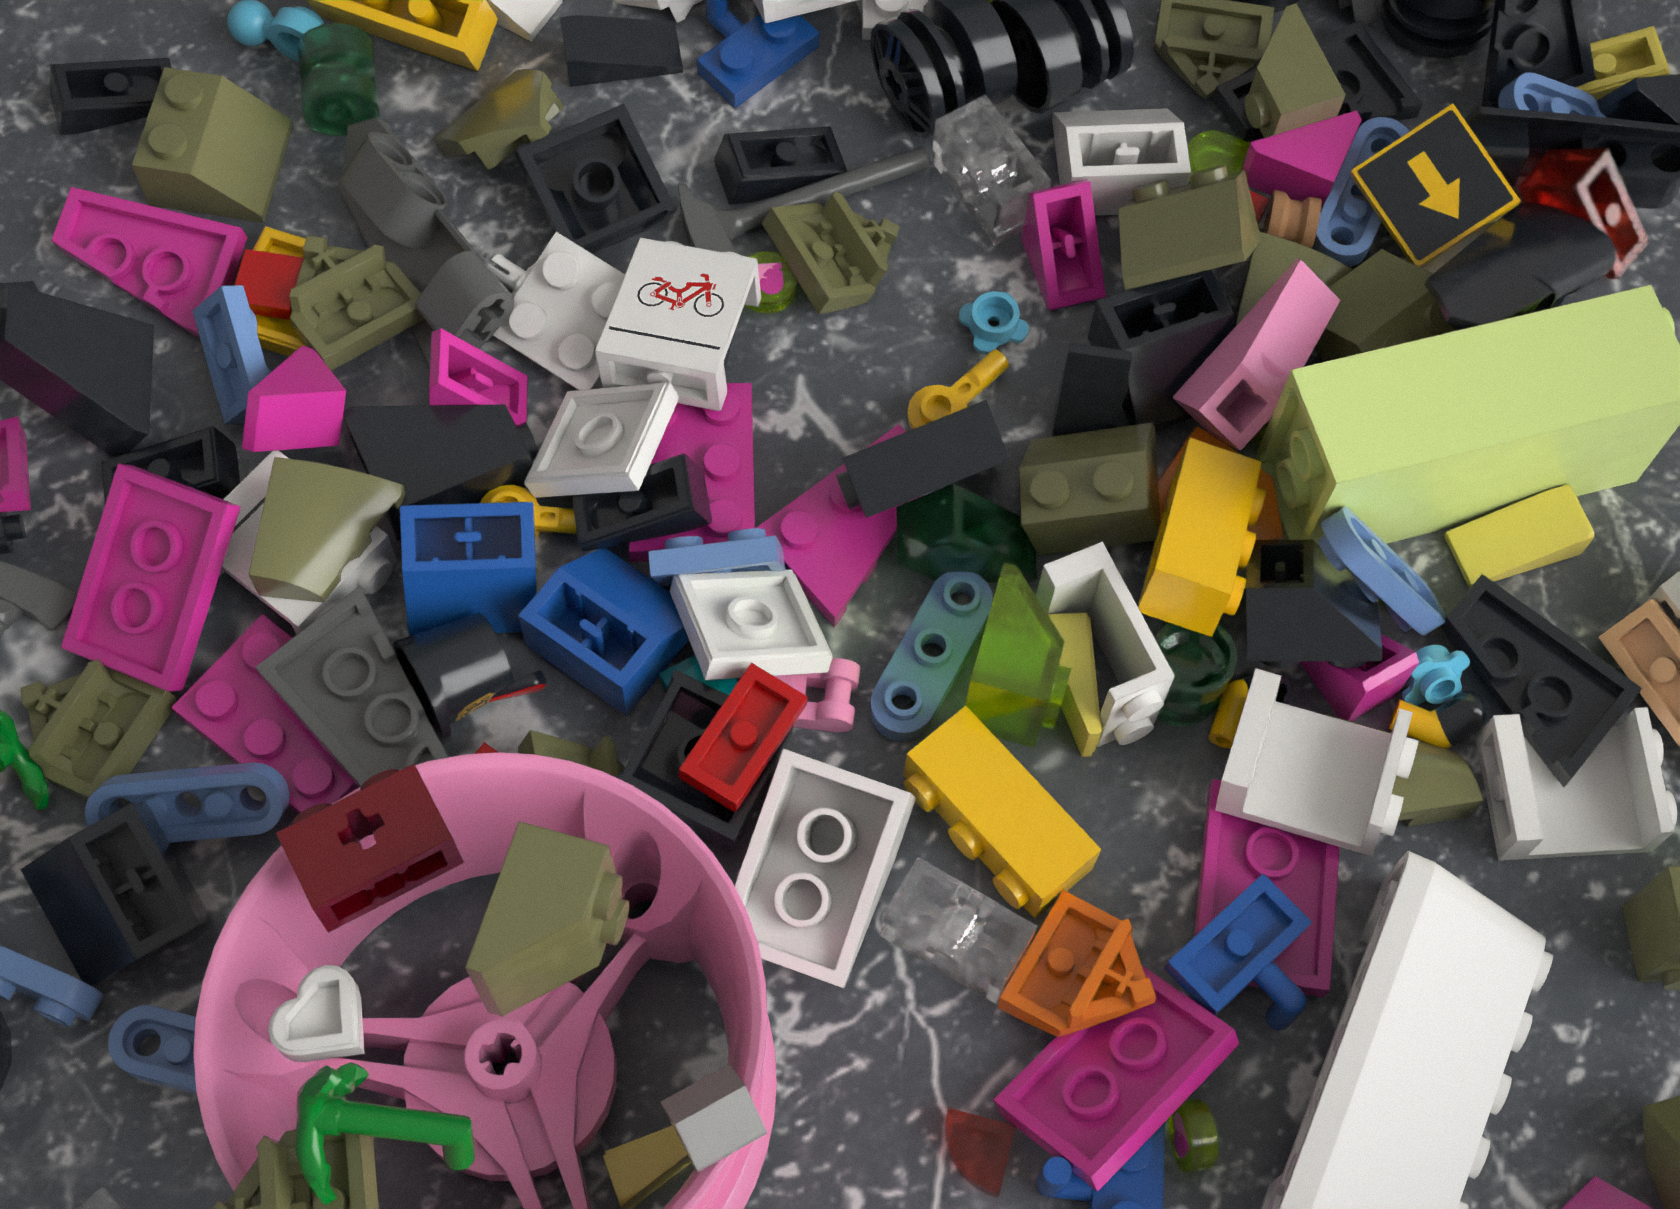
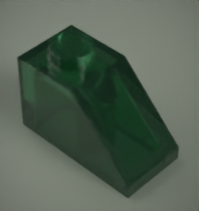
M954 483L896 507L897 564L935 581L947 572L976 573L987 583H1029L1037 580L1036 550L1021 525V516Z

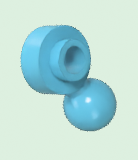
M241 0L232 6L227 16L228 30L237 42L246 46H258L270 40L278 51L300 63H317L330 42V35L321 17L305 7H283L273 17L270 10L263 3L257 0Z

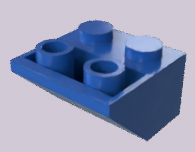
M533 502L400 506L402 574L409 636L479 612L486 618L495 633L522 632L518 615L537 594Z
M600 548L559 567L518 615L525 645L625 716L629 715L659 678V673L669 666L689 641L670 592L606 548Z

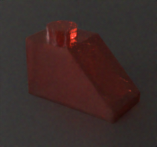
M1608 149L1549 150L1518 186L1525 202L1540 203L1567 211L1593 224L1611 238L1615 247L1616 260L1613 268L1605 275L1608 279H1619L1650 242Z

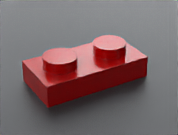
M751 662L679 768L678 778L733 812H736L806 707L808 696Z

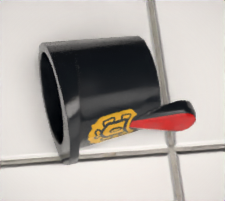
M480 612L393 642L396 657L441 744L451 740L450 724L483 705L493 701L532 694L541 691L547 685L542 671L533 672L514 681L511 667L501 643L489 622Z

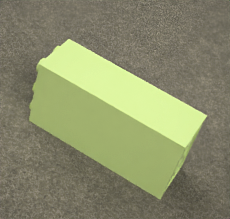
M1652 285L1291 370L1254 458L1261 461V469L1273 477L1284 539H1313L1319 544L1318 540L1325 535L1321 522L1343 507L1349 508L1386 544L1464 525L1541 492L1566 484L1572 487L1577 497L1637 482L1680 425V344L1675 336L1673 318L1666 308H1662Z

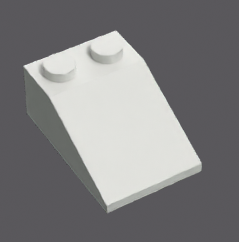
M783 749L735 884V888L748 912L759 945L761 959L841 988L845 987L897 856L916 801V797L913 794Z

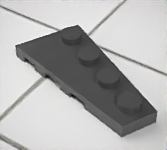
M361 586L255 667L265 683L358 787H361L373 775L385 770H402L412 764L418 765L432 760L449 758L430 724L413 687L410 685L389 640L372 611Z

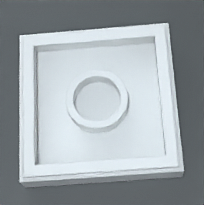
M670 382L567 391L524 484L535 498L639 491L680 398Z
M792 570L680 574L673 576L670 594L705 680L741 678L751 662L773 676L828 672L833 655L802 587Z

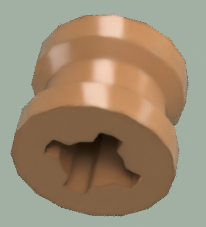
M1274 190L1269 201L1263 233L1281 237L1312 249L1320 219L1321 198L1309 196L1303 201L1293 200L1289 198L1286 192Z

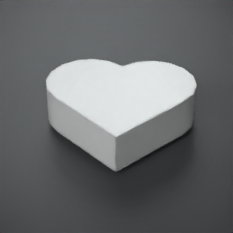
M324 965L315 968L305 975L298 986L297 998L285 1001L275 1010L270 1018L268 1032L271 1042L285 1058L293 1062H311L364 1054L361 994L358 985L346 970L334 965Z

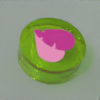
M762 251L749 256L750 258H756L758 262L761 300L758 307L746 306L760 313H775L788 307L796 296L797 279L782 255L777 252Z
M1186 1100L1168 1118L1169 1138L1174 1157L1180 1169L1185 1173L1212 1169L1217 1162L1219 1153L1218 1134L1214 1118L1209 1107L1202 1100Z

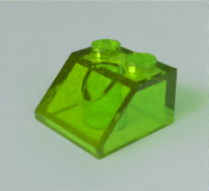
M1005 562L1003 564L970 679L965 705L995 737L1035 748L1041 727L1054 730L1071 668L1059 665L1065 641L1016 565Z

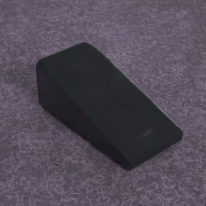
M587 15L560 17L570 87L683 73L675 21Z
M153 58L50 64V97L59 134H80L148 117L164 67L172 68L170 59Z
M831 126L724 134L714 160L730 205L767 199L847 172Z
M1076 343L1069 345L1055 403L1051 437L1117 428L1132 362V352Z
M214 426L101 462L105 504L118 464L133 465L167 479L179 478L186 480L195 486L197 490L220 499H224L240 484L236 446L233 441Z
M685 453L651 464L639 491L571 495L579 549L583 552L682 533L712 524L704 473Z

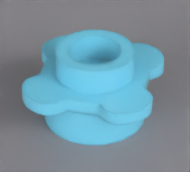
M992 291L984 293L974 303L963 305L959 312L960 323L969 327L974 337L973 347L981 354L987 355L993 349H997L998 346L1010 341L1021 343L1026 339L1029 331L1027 322L1019 319L1020 311L1016 301L1010 294L1005 292ZM988 321H998L999 325L995 327L990 326Z
M1430 645L1417 650L1419 664L1406 681L1409 687L1403 691L1402 699L1416 706L1424 701L1439 704L1451 700L1456 693L1462 690L1460 678L1462 671L1470 664L1468 656L1463 651H1454L1450 654L1441 645Z

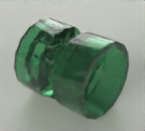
M322 24L309 29L301 36L297 46L299 73L302 80L300 86L302 114L305 123L313 130L326 135L347 136L348 125L372 118H379L380 115L378 87L375 79V51L372 38L364 30L348 24Z
M1168 622L1157 633L1155 640L1175 677L1157 718L1174 726H1192L1206 720L1216 710L1237 664L1236 645L1229 632L1219 623L1212 637Z

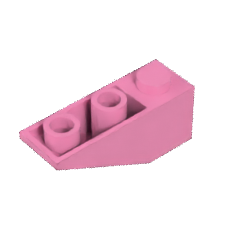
M1297 258L1172 398L1209 434L1241 451L1272 417L1291 370L1304 367L1341 300L1301 259Z

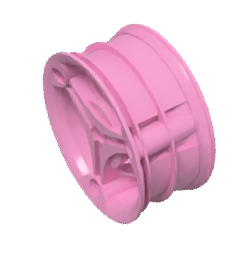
M502 752L466 754L424 762L415 766L453 837L464 861L463 864L328 933L313 911L283 847L280 846L250 881L229 914L214 946L202 982L195 1020L194 1068L196 1092L204 1128L217 1163L233 1192L258 1158L256 1146L263 1136L279 1141L286 1131L296 1129L298 1119L297 1092L304 1082L326 1065L337 1070L340 1066L353 1062L363 1067L369 1074L366 1080L358 1086L359 1088L403 1099L406 1102L407 1108L470 1117L475 1159L468 1168L460 1170L464 1174L489 1181H510L524 1209H545L534 1177L548 1174L559 1167L573 1209H592L580 1152L594 1139L607 1118L616 1091L617 1059L612 1037L605 1022L638 970L651 958L677 963L697 961L714 992L724 1022L729 1053L728 1064H730L745 1084L767 1131V1134L704 1170L697 1172L696 1168H694L681 1189L663 1209L745 1208L756 1186L767 1155L775 1117L777 1092L775 1048L767 1014L766 981L759 945L748 912L732 880L712 851L687 824L667 807L635 786L591 767L568 760L535 754ZM361 787L344 796L343 798L339 799L338 801L360 791ZM519 821L609 845L616 874L622 876L623 879L621 892L622 899L629 901L628 914L636 904L643 901H653L642 916L633 920L627 917L621 940L625 945L585 993L576 984L586 973L502 1017L487 1012L469 976L449 987L429 1005L420 1018H362L364 1046L405 1051L403 1066L344 1059L343 1057L311 1062H293L285 1058L270 1040L268 1032L270 1018L275 1010L285 1001L297 998L298 986L304 976L310 971L324 965L340 967L350 953L376 927L395 912L418 898L444 886L469 878L500 873ZM373 834L360 840L363 850L371 848L376 844ZM507 1052H514L519 1063L507 1064L504 1075H497L492 1067V1063H503ZM428 1144L444 1161L442 1146Z

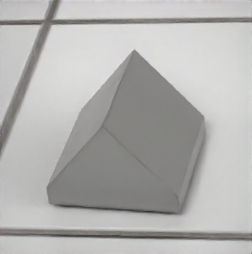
M730 1064L660 1102L697 1172L704 1170L767 1134L745 1084Z

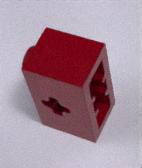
M415 764L402 770L389 769L379 772L362 784L360 791L334 804L322 803L309 807L299 813L293 819L290 826L276 832L313 911L328 933L464 863L453 837ZM373 834L376 844L371 848L363 850L360 840Z

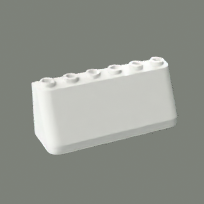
M1407 851L1381 882L1360 941L1367 943V947L1284 1172L1268 1186L1260 1209H1469L1468 1204L1461 1202L1460 1199L1468 1176L1475 1179L1481 1172L1488 1156L1490 1140L1482 1137L1489 1113L1497 1115L1508 1096L1512 1078L1503 1072L1510 1051L1517 1053L1527 1038L1532 1024V1015L1524 1012L1531 990L1538 992L1544 984L1551 968L1553 955L1544 951L1545 936L1434 861Z

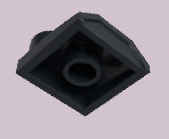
M625 104L516 149V159L525 175L527 190L538 201L554 234L558 232L591 254L650 229L676 211L671 197Z
M675 669L662 702L628 764L621 773H618L616 778L635 786L663 804L687 824L702 841L710 844H726L733 848L746 829L775 773L782 751L786 749L792 736L793 726L737 811L733 812L678 778L679 768L729 695Z

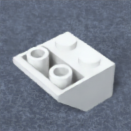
M1168 108L1053 112L1052 123L1060 185L1085 179L1091 182L1095 215H1119L1118 209L1129 199L1134 198L1132 189L1141 185L1167 180L1169 189L1188 184L1191 168L1184 122Z

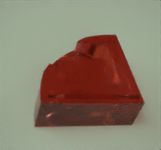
M948 1108L945 1117V1141L955 1167L972 1186L990 1196L998 1198L1015 1125Z

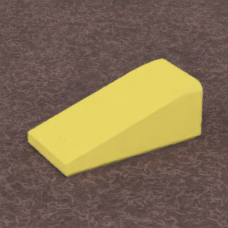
M1651 26L1590 43L1596 79L1576 88L1589 93L1596 100H1599L1635 78L1670 75L1655 27Z
M1566 484L1541 492L1451 529L1444 534V538L1470 589L1481 574L1494 582L1581 555L1593 540L1594 530L1572 487Z
M1087 613L1041 615L1038 618L1034 635L1038 653L1081 756H1092V753L1096 750L1102 730L1090 617H1087Z
M673 1126L605 1151L606 1154L603 1155L620 1209H632L692 1162Z

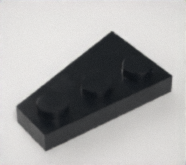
M1495 0L1481 107L1499 108V94L1503 87L1524 73H1536L1575 88L1596 79L1583 0Z
M1359 21L1317 40L1346 94L1338 116L1357 110L1362 119L1359 126L1367 120L1376 117H1387L1397 121L1418 117L1423 105ZM1257 68L1216 86L1212 99L1242 142L1256 141L1264 138L1260 129H1256L1250 124L1245 111V97L1249 94Z
M1481 574L1446 616V622L1440 626L1456 649L1463 651L1470 660L1469 666L1506 714L1520 715L1524 737L1563 788L1581 768L1642 689L1483 574Z

